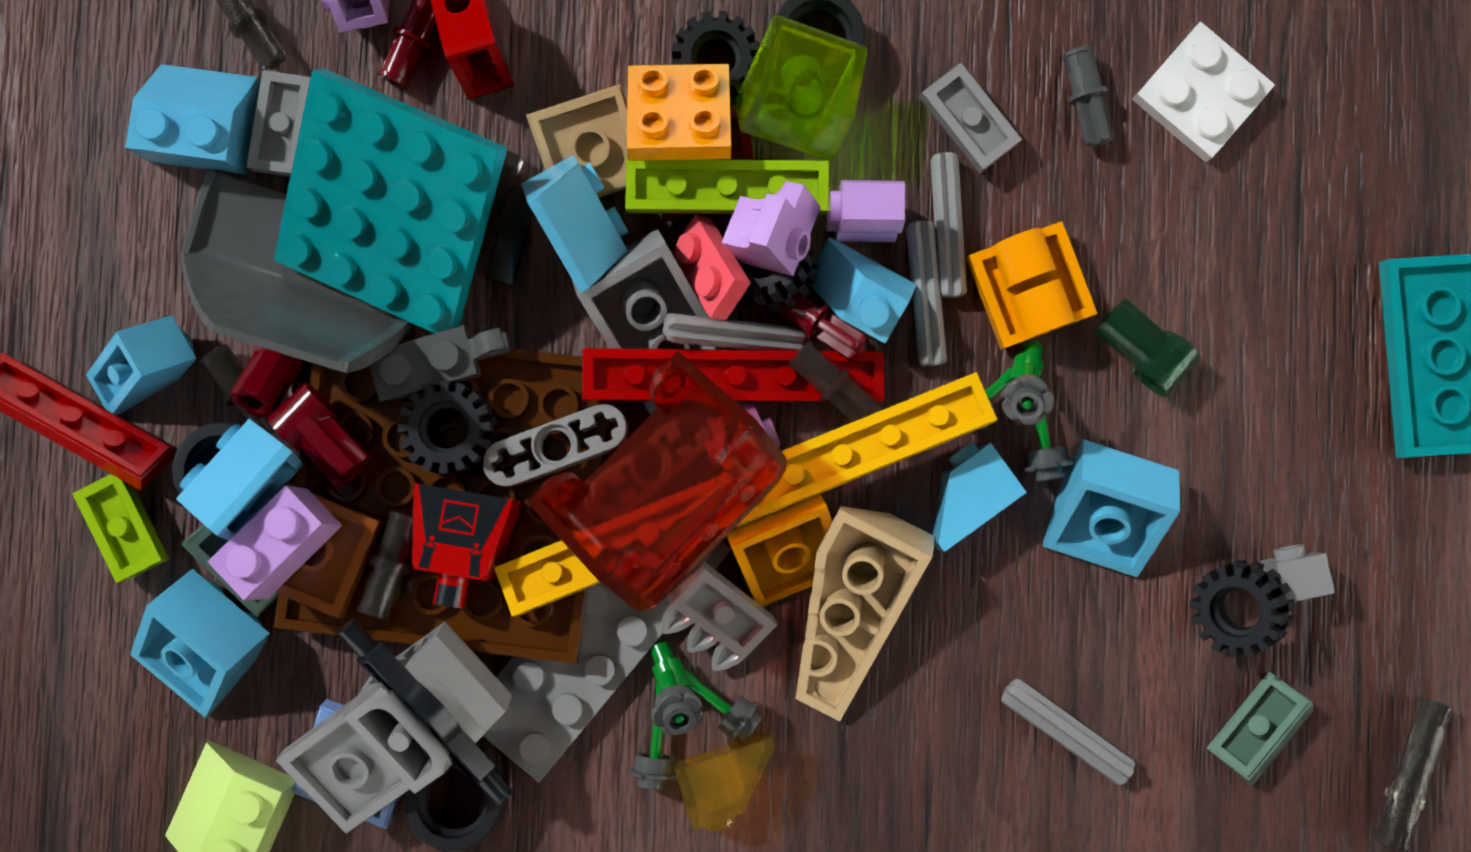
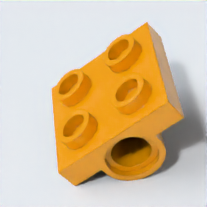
M729 64L628 66V161L731 159Z
M1062 221L1042 229L1038 227L1021 232L996 243L990 248L973 253L966 258L1000 350L1098 314Z

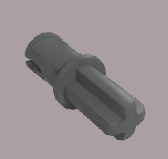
M1085 45L1065 52L1062 57L1066 65L1072 91L1069 103L1076 106L1084 143L1090 147L1107 144L1113 140L1114 136L1104 98L1109 94L1107 87L1102 86L1094 46Z

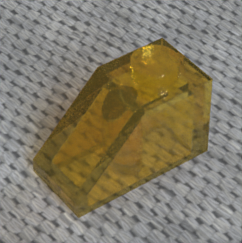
M771 730L748 737L745 742L739 740L676 761L675 774L693 830L706 826L707 832L719 831L733 825L736 822L735 816L743 814L775 750Z

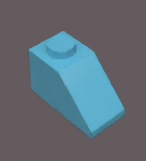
M829 237L817 258L818 268L812 269L817 275L815 284H808L841 320L886 343L910 302L916 284Z
M171 315L117 331L86 376L105 410L118 415L179 380L197 358L194 354L190 337L180 330L174 317Z
M970 442L948 458L953 466L942 473L933 535L935 536L934 547L939 551H947L1027 493L991 443L983 444L977 448L973 442Z

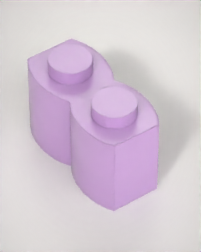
M841 180L839 191H830L829 211L825 215L826 231L834 232V239L836 241L896 242L898 233H902L905 222L904 181Z

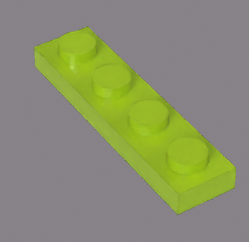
M626 159L625 209L627 213L733 214L740 196L757 200L765 199L767 193L775 195L785 182L789 181L805 185L821 207L818 215H827L829 211V161L713 159L628 161Z

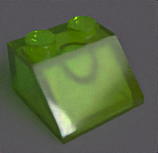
M774 14L735 100L740 131L833 161L855 117L868 54L867 47Z

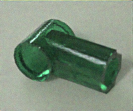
M1126 298L1121 300L1105 316L1094 331L1134 366L1132 371L1139 381L1162 397H1168L1201 359L1198 351L1188 341L1171 331L1164 332Z

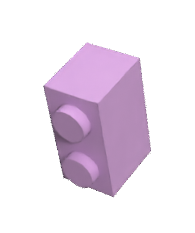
M285 485L208 563L243 601L268 599L343 525L308 489Z

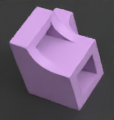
M786 181L775 195L767 193L765 199L757 200L740 196L721 243L740 263L794 276L799 261L803 260L809 251L810 233L821 207L805 185Z

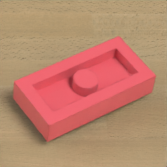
M695 214L684 233L679 237L672 254L710 319L726 321L751 282L733 254L721 243L723 237L712 219Z

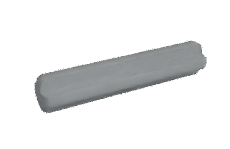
M942 152L934 154L930 161L934 228L941 298L954 299L963 297L967 292L959 157L957 153Z
M915 221L907 226L906 235L911 282L916 284L912 297L919 364L923 367L941 366L947 361L935 229L932 221Z
M669 313L665 316L662 330L663 338L672 343L740 350L803 351L806 339L804 330L792 326L729 319L723 321L710 319L709 317Z
M1015 678L1006 686L1001 701L1007 707L1116 785H1123L1131 778L1134 773L1135 762L1130 757L1022 680Z

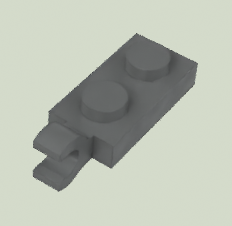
M464 325L398 344L388 354L370 365L379 402L389 404L409 398L414 392L421 394L424 392L422 386L429 383L435 386L440 385V381H450L453 384L480 377L481 372L478 361L508 354L511 352L507 333H502L500 328L484 331L471 338L469 328Z

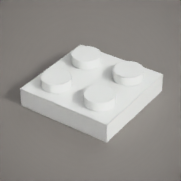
M1200 21L1132 100L1204 162H1207L1221 149L1275 84Z

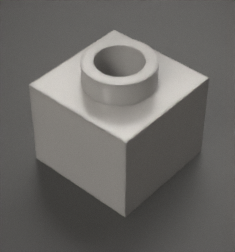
M1304 544L1276 548L1273 550L1275 558L1257 561L1265 564L1263 568L1265 572L1274 569L1280 574L1276 579L1280 586L1287 582L1291 591L1285 594L1287 600L1294 599V602L1335 593L1326 553L1306 551Z

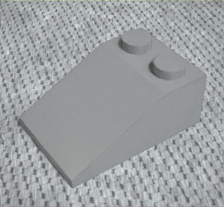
M658 228L626 246L628 252L589 289L580 293L573 282L577 297L609 348L727 350V348L672 343L663 338V323L667 314L675 313L708 317ZM677 402L643 403L653 417Z

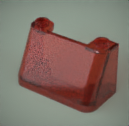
M679 351L664 365L660 366L652 376L649 396L658 408L585 482L578 475L571 472L555 475L546 480L541 489L527 502L598 581L638 611H646L660 604L778 484L787 467L785 455L759 422Z

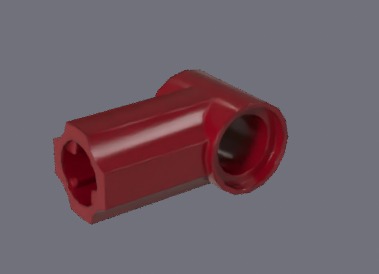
M253 345V355L230 392L232 402L238 404L246 413L260 418L271 415L279 407L296 375L308 372L312 366L311 362Z
M304 383L267 417V421L289 445L299 451L302 450L335 487H342L366 469L367 464L373 457L336 419L338 412L332 404L313 386Z

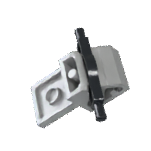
M355 618L346 623L337 632V635L359 656L356 660L371 676L354 699L283 749L276 762L345 833L354 829L408 790L415 794L443 775L452 764L468 781L476 782L495 805L499 806L505 802L513 789L509 788L493 770L495 765L475 743L506 712L513 697L510 692L446 622H443L397 657L382 643H376L356 622Z

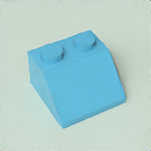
M161 64L133 97L125 148L152 163L247 175L248 168L246 166L261 79L254 76Z
M572 155L521 184L530 208L580 293L589 289L628 252L620 237L629 232L616 208L612 207L605 211L596 195L605 190L591 163L581 167L576 157Z
M248 419L242 427L238 423L234 424L222 435L216 444L220 451L206 466L203 463H199L188 472L180 483L183 491L176 498L210 531L228 541L304 466L301 460L289 448L251 419Z
M1083 439L1072 459L1074 460V465L1066 469L1067 477L1062 479L1044 536L1043 547L1138 577L1180 513L1179 470Z
M191 569L146 606L130 655L202 716L207 718L259 657L270 633L263 628L262 623L254 614L241 610L229 600L217 583L204 579L194 569Z

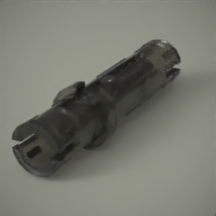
M1418 698L1415 716L1409 729L1392 786H1386L1384 796L1388 797L1374 841L1402 852H1409L1421 810L1426 811L1429 801L1425 800L1428 784L1454 708L1427 698Z

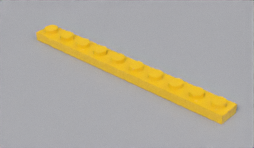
M975 372L494 567L510 613L512 617H518L995 423L997 417L979 376Z

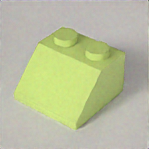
M208 741L165 836L178 852H270L295 795L292 792L296 781L284 772L215 742Z

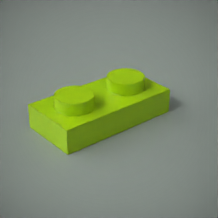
M109 474L72 493L116 583L126 582L169 560L148 514L132 485Z

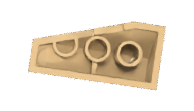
M840 506L816 553L806 634L795 699L839 722L841 721L931 561L934 549V535L890 513Z

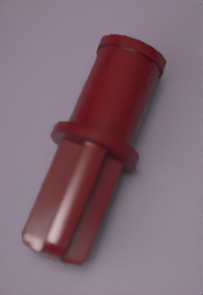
M430 0L412 1L401 27L393 29L394 41L377 73L382 79L403 89H407L410 78L423 51H429L431 47L427 41L436 20Z
M799 293L793 296L797 303L794 307L789 308L785 302L780 303L782 312L776 314L783 316L804 330L808 340L812 342L819 340L848 360H854L863 352L867 342L866 335L834 315V311L830 306H820L807 297L803 298Z

